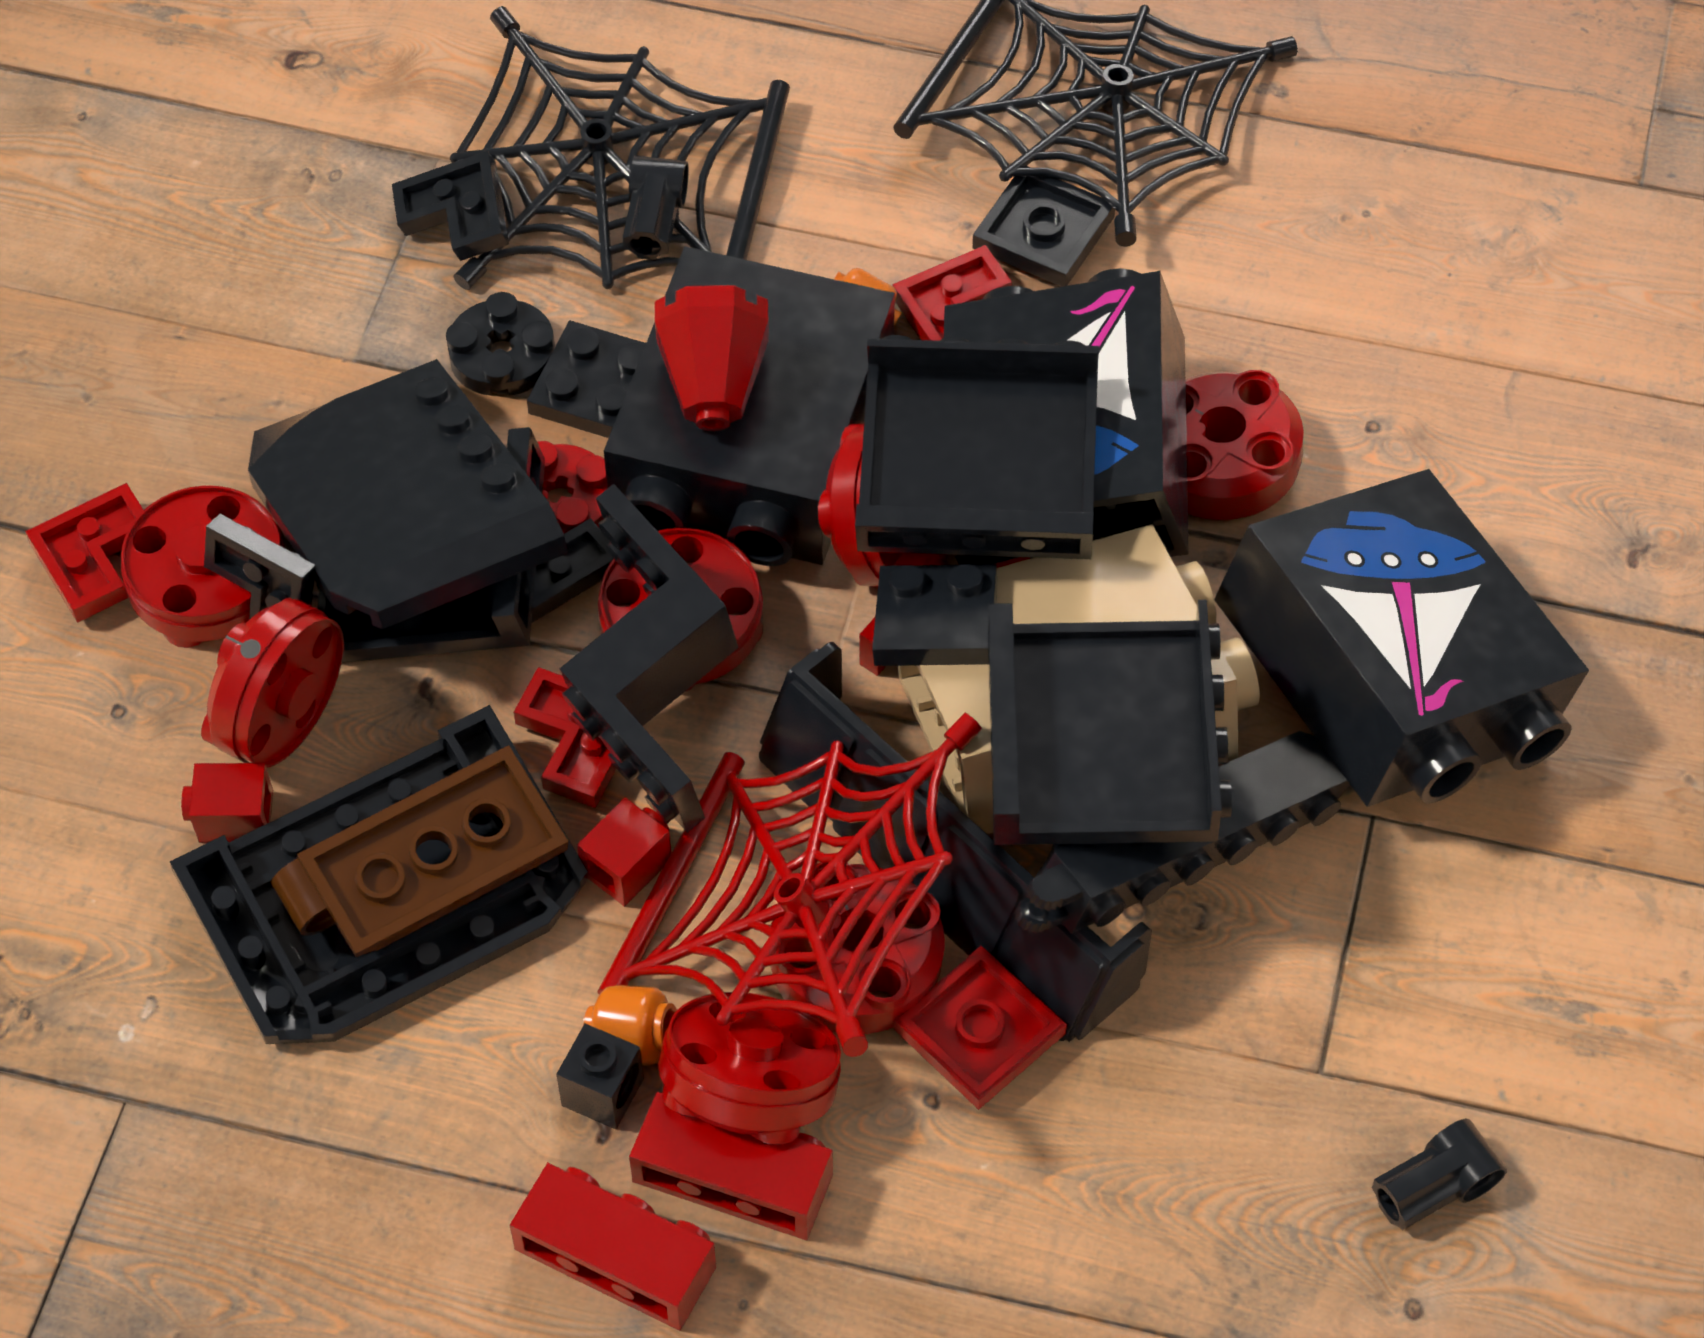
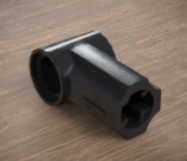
M634 156L629 178L630 205L623 233V247L634 253L637 258L656 260L658 256L668 254L677 209L683 208L686 201L689 180L688 161Z
M1465 1118L1450 1124L1436 1134L1427 1143L1423 1152L1375 1178L1372 1189L1383 1214L1391 1224L1397 1225L1403 1231L1456 1199L1466 1203L1482 1196L1504 1178L1507 1169L1472 1121Z

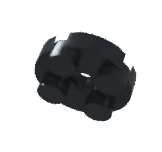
M507 292L494 293L486 301L468 308L458 316L446 332L451 369L454 376L466 388L483 395L491 396L490 389H508L509 395H515L534 388L555 348L553 329L548 318L536 307L523 301H517L514 295ZM500 341L510 342L512 348L508 352L503 349H497L494 352L490 351L492 344Z

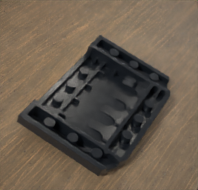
M438 359L254 431L248 466L253 489L296 553L305 560L315 564L314 579L333 608L348 615L355 610L364 612L371 616L373 626L380 629L395 625L568 553L564 533L547 499Z
M490 705L439 729L437 741L229 843L225 835L170 861L177 881L265 1044L335 1042L548 933L588 881V871L568 839L567 851L384 948L368 952L357 958L336 924L314 935H301L272 886L273 877L284 866L297 859L298 853L508 745L568 839ZM484 812L475 815L470 820L469 826L477 835L490 837L501 831L503 823L495 814ZM428 840L418 847L416 853L423 862L435 865L447 860L451 851L442 841Z

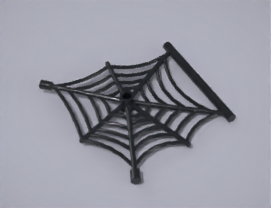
M980 0L898 118L893 129L899 137L909 139L919 125L933 124L969 138L985 149L1002 169L999 178L1003 182L1010 180L1013 176H1047L1080 185L1101 196L1119 213L1114 219L1115 241L1120 246L1128 247L1137 240L1136 220L1134 215L1130 213L1149 194L1168 181L1190 171L1215 164L1221 166L1228 164L1229 158L1227 154L1233 129L1242 102L1254 78L1267 58L1273 62L1296 56L1298 52L1297 43L1293 36L1269 41L1266 43V47L1236 45L1204 38L1173 27L1150 15V8L1145 4L1140 6L1137 13L1091 15L1055 9L1034 0H1008L1014 5L1015 29L1011 47L1002 65L986 83L968 97L945 110L928 112L1005 1ZM1039 12L1076 22L1099 24L1134 22L1132 30L1099 32L1076 30L1052 24ZM1024 14L1035 24L1037 46L1031 67L1019 83L996 102L969 106L993 88L1011 66L1020 46L1024 27ZM1147 22L1170 35L1197 45L1238 54L1224 57L1192 52L1167 44L1144 32L1143 29ZM1044 33H1046L1060 46L1059 65L1050 82L1034 95L1013 99L1022 92L1039 69L1045 49ZM1066 36L1090 40L1128 39L1124 46L1099 47L1073 43ZM1141 39L1162 51L1189 60L1200 61L1201 63L1183 66L1138 46V43ZM1085 53L1097 55H1123L1121 60L1091 57ZM1068 54L1071 55L1078 62L1074 81L1067 91L1049 93L1060 81L1067 68ZM1137 54L1169 70L1159 73L1151 72L1132 64L1134 55ZM1255 61L1232 104L1220 149L1218 150L1207 142L1212 117L1218 101L1237 66ZM1227 68L1213 91L1204 113L1200 135L1197 136L1184 127L1187 105L1194 84L1200 74ZM1085 69L1102 83L1099 86L1078 89L1084 80ZM1189 77L1179 101L1175 121L1162 112L1163 97L1172 81ZM1161 84L1155 94L1154 106L1132 92V90ZM1094 98L1084 107L1079 101L1083 99ZM1070 102L1077 113L1066 120L1050 105ZM1130 105L1137 109L1124 114V111L1127 110ZM1038 107L1049 115L1059 127L1050 134H1047L1033 118L1020 111V109ZM1102 107L1106 111L1112 112L1113 116L1097 111ZM1008 112L1028 125L1041 141L1028 149L1007 127L988 115ZM973 117L1001 133L1022 155L1009 165L1003 155L990 142L976 132L953 123L951 120ZM1150 117L1160 124L1144 127L1125 134V123L1135 118ZM1086 119L1100 120L1110 125H1113V130L1097 123H1089L1084 121ZM1073 129L1097 132L1114 140L1115 152L1092 141L1066 135ZM1169 132L1178 136V138L1157 142L1126 154V143L1139 138ZM1054 144L1089 149L1115 162L1116 174L1103 164L1086 156L1047 150ZM1187 144L1193 146L1192 148L1174 151L1150 160L1129 173L1127 171V163L1146 155ZM1202 154L1208 156L1204 159L1186 163L1165 173L1144 187L1129 202L1128 183L1149 170L1178 159ZM1063 160L1085 165L1102 173L1117 185L1118 200L1104 188L1077 174L1052 168H1029L1026 166L1032 161Z
M504 6L496 8L491 13L490 20L502 36L508 39L489 96L458 150L450 155V161L453 163L489 151L493 159L497 160L507 172L526 207L515 218L511 199L498 175L509 241L515 235L532 232L563 233L583 240L600 253L601 267L581 254L555 246L520 245L503 249L505 247L503 246L480 254L477 258L471 257L453 276L460 287L470 290L487 272L485 266L491 260L517 254H551L578 262L601 277L602 286L605 289H611L615 279L636 271L661 266H677L680 258L663 257L656 260H642L613 271L612 255L626 251V249L623 247V242L611 246L610 230L624 227L627 216L609 222L608 207L629 203L630 201L629 194L607 199L606 187L622 179L629 183L633 158L635 155L638 156L640 149L650 136L665 133L654 146L651 157L659 158L664 146L679 129L701 125L689 137L677 160L685 161L696 141L718 120L734 117L708 152L699 175L695 199L699 239L679 219V208L677 209L673 229L677 234H672L671 243H687L691 248L712 252L706 232L704 213L707 177L717 153L731 132L750 113L763 110L726 256L747 260L790 91V86L787 82L773 80L770 83L767 97L758 100L713 96L688 88L659 71L647 60L649 49L645 46L640 47L637 54H599L571 50L543 42L519 31V23ZM516 45L525 59L512 98L485 147L482 150L467 151L497 98ZM530 45L572 59L602 63H632L626 74L581 72L566 69L540 59ZM532 66L546 84L543 97L532 119L515 144L509 147L493 148L510 122L524 91ZM643 67L671 89L700 101L728 107L700 112L678 106L653 94L636 78ZM551 72L567 78L596 83H622L618 90L587 91L561 87ZM633 87L649 101L684 117L671 120L644 111L628 99L627 96ZM553 93L561 104L554 128L542 143L524 145L539 123ZM570 97L613 100L607 111H591L578 108ZM624 105L637 116L654 124L642 125L620 115L619 112ZM568 113L579 127L581 139L554 141L562 131ZM615 121L630 129L612 133L611 127ZM638 139L631 148L627 163H625L614 152L613 145ZM582 150L569 164L566 157L561 153ZM551 154L558 160L561 172L549 182L542 167L531 156ZM520 157L535 172L544 190L533 201L522 179L506 158ZM587 162L594 168V177L577 171ZM610 163L617 172L606 177L605 165ZM569 180L585 181L595 187V193L580 186L565 184ZM556 193L579 195L596 202L597 216L573 207L545 204ZM536 214L570 215L597 226L599 242L584 231L563 224H526Z

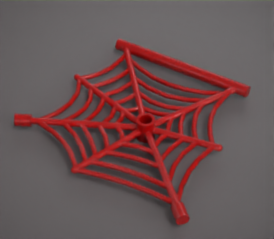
M964 712L944 733L946 740L937 750L909 762L882 767L856 763L843 753V743L836 740L831 744L830 751L795 770L773 777L738 779L745 761L733 752H725L699 800L705 819L688 833L683 830L597 991L600 995L606 987L615 985L628 986L631 979L639 976L678 975L697 981L715 996L722 1007L716 1017L717 1023L721 1026L727 1025L733 1015L761 1010H794L820 1016L836 1024V1033L843 1052L847 1056L858 1057L864 1054L868 1049V1041L859 1019L855 1016L895 939L941 871L953 860L952 854L944 851L937 830L936 809L938 791L948 757L955 749L962 751L982 730L980 724L972 716ZM840 763L855 773L877 777L910 772L919 768L906 782L884 790L860 792L847 789L837 780ZM826 765L824 777L794 792L771 800L752 803L744 789L778 786L799 779ZM932 774L928 789L926 817L928 836L935 854L925 857L916 840L914 830L915 791ZM820 790L818 803L790 817L764 824L758 813L791 804ZM834 790L844 798L860 802L890 798L881 808L865 812L848 813L830 807ZM731 791L733 794L731 819L723 849L710 878L693 905L672 932L645 960L641 961ZM902 805L907 845L915 859L907 863L902 859L896 844L892 815ZM742 810L750 824V830L743 856L727 889L706 918L678 946L669 949L702 910L718 884L733 850ZM814 816L812 828L778 842H775L770 832L794 826ZM828 817L848 823L867 822L854 836L833 837L824 833ZM883 826L886 845L895 866L880 870L872 858L869 839ZM758 839L764 849L756 877L741 903L719 928L704 934L714 924L737 892L752 861ZM808 841L806 851L787 863L781 851ZM822 843L833 847H843L838 853L825 854L820 851ZM861 849L863 863L870 874L849 879L846 875V863ZM817 861L827 864L814 877ZM771 862L777 872L768 889L750 913L740 919L749 909L766 880ZM802 866L801 873L792 872ZM928 871L885 935L848 1006L844 996L866 951L889 913L916 875ZM836 875L839 883L824 887ZM901 879L879 909L856 947L839 982L832 964L843 943L885 884ZM869 888L850 913L827 951L824 941L837 916L857 891ZM839 897L829 909L826 901ZM773 899L778 902V904L768 907ZM782 917L775 928L765 924ZM796 922L800 928H792V926ZM754 929L766 934L769 938L763 947L760 948L753 939L743 936L741 933ZM793 938L808 939L813 951L775 954L783 940ZM729 939L744 945L753 954L755 959L747 971H745L736 959L720 949L710 946ZM691 954L713 957L728 966L739 979V983L728 998L725 992L712 979L701 972L678 965L667 964ZM790 962H817L823 981L807 975L797 974L759 976L767 966ZM776 984L807 985L829 994L835 1013L821 1006L795 1000L762 999L742 1002L753 988Z

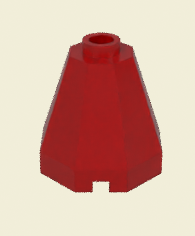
M735 285L685 286L676 291V302L667 306L665 296L656 300L655 330L657 344L684 418L695 422L696 426L702 430L719 431L728 428L731 422L741 419L769 341L768 299L757 295L756 305L746 301L745 289Z

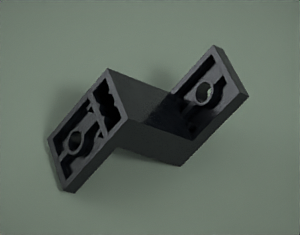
M613 484L596 497L603 517L598 526L610 541L606 547L615 561L627 573L635 568L645 579L646 583L643 585V589L648 597L559 668L568 687L562 693V696L574 712L571 713V716L583 732L592 741L600 737L601 741L610 751L607 755L621 775L628 782L635 778L647 793L645 799L650 807L659 814L666 824L675 819L688 833L705 819L693 784L643 726L739 647L726 605L616 485Z

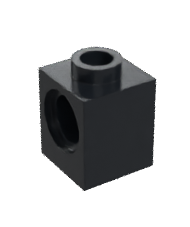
M585 1023L556 1073L561 1105L616 1130L644 1080L640 1047Z

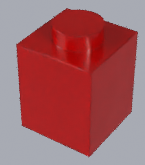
M194 763L192 786L183 787L181 808L183 820L191 821L199 843H208L225 835L228 842H231L271 822L274 790L265 763Z
M625 797L577 844L578 856L588 871V879L625 907L666 864L671 854L670 829L657 812L648 807L642 810Z

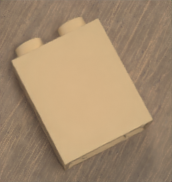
M1153 524L1092 541L1091 560L1031 558L997 568V603H1012L1013 624L1196 620L1198 600H1207L1208 623H1216L1217 620L1213 593L1203 568L1197 561L1175 566ZM1238 637L1222 641L1220 659L1211 660L1212 675H1223L1224 710L1215 711L1216 727H1227L1228 762L1238 758V710L1258 705L1260 698L1259 684L1253 661L1247 647ZM989 664L897 666L899 680L931 752L937 750L946 740L944 733L964 712L972 716L982 727V730L962 751L955 749L947 759L943 779L955 805L986 834L993 833Z

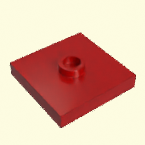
M982 946L936 983L917 1004L903 1015L894 1019V1030L978 1110L1066 1034L1067 1026L1065 1022Z

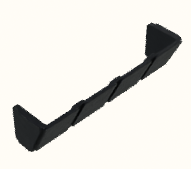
M834 642L827 643L821 649H815L787 672L760 740L762 747L759 752V759L775 776L795 770L830 751L831 744L836 740L843 743V753L858 764L882 767L907 762L840 701L842 697V649ZM840 763L837 780L847 789L869 792L884 790L906 782L917 770L877 777L855 773ZM826 765L799 779L784 784L792 792L824 777ZM928 780L915 791L913 808L916 840L925 857L935 854L927 830L926 807L930 783ZM820 790L801 800L809 807L818 803ZM834 790L830 807L848 813L865 812L881 808L890 798L860 802L844 798ZM938 791L936 809L937 830L944 851L950 852L953 860L944 867L927 892L932 894L939 903L941 910L940 919L944 934L968 956L982 946L1067 1024L1066 1034L1059 1041L1067 1040L1070 1042L1075 1037L1078 1040L1083 1039L1138 990L1140 980L1146 973L1152 929L1144 922H1140L1112 947L1088 926L1072 934L1063 923L1049 930L1044 929L1043 933L1037 932L1035 934V932L1029 933L1028 930H1022L1023 928L1017 925L1018 921L1014 920L1016 917L1014 912L1020 900L1023 901L1024 897L1028 898L1026 890L1033 876L1001 846L994 845V840L945 795ZM902 805L892 815L896 844L902 859L907 863L915 859L907 845ZM829 818L833 821L834 831L841 837L854 836L867 823H848ZM882 826L869 839L872 858L878 867L887 869L895 865L888 851ZM928 871L918 873L912 883L918 887Z

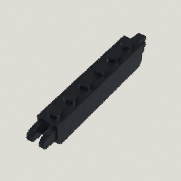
M1297 731L1219 766V779L1231 781L1232 815L1229 818H1221L1218 841L1053 844L1052 850L1043 866L1028 885L1026 890L1028 898L1024 897L1023 901L1020 900L1014 912L1016 915L1014 920L1018 921L1017 925H1020L1023 928L1022 930H1028L1029 933L1035 932V934L1037 932L1043 933L1044 929L1049 930L1062 923L1071 934L1094 923L1097 927H1103L1115 920L1124 909L1140 902L1142 906H1148L1160 899L1169 888L1184 882L1187 886L1193 885L1203 879L1214 867L1222 863L1228 862L1229 865H1236L1246 859L1255 848L1267 842L1275 846L1287 840L1298 828L1310 822L1314 826L1325 823L1340 809L1341 802L1338 799L1343 791L1351 785L1314 735Z

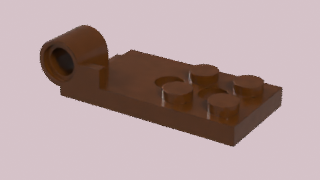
M508 745L298 853L297 859L278 871L271 883L301 935H314L336 924L357 958L368 952L384 948L568 850L569 841ZM479 813H492L501 819L503 828L494 836L483 837L471 830L469 826L470 820ZM439 840L449 847L451 854L444 862L432 865L423 862L418 857L416 851L425 841Z

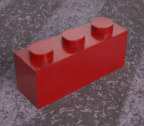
M660 1092L655 1094L629 1155L632 1182L806 1241L809 1238L833 1177V1150L826 1148L820 1140L811 1135L799 1133V1136L793 1142L786 1144L762 1142L750 1134L728 1131L713 1126L696 1116L679 1114L664 1104L662 1093Z
M547 1162L509 1225L516 1251L679 1331L684 1326L716 1269L714 1242L710 1241L709 1235L700 1227L684 1220H678L676 1224L656 1215L653 1208L639 1197L627 1193L622 1194L621 1197L600 1188L599 1183L591 1175L575 1167H568L565 1171Z

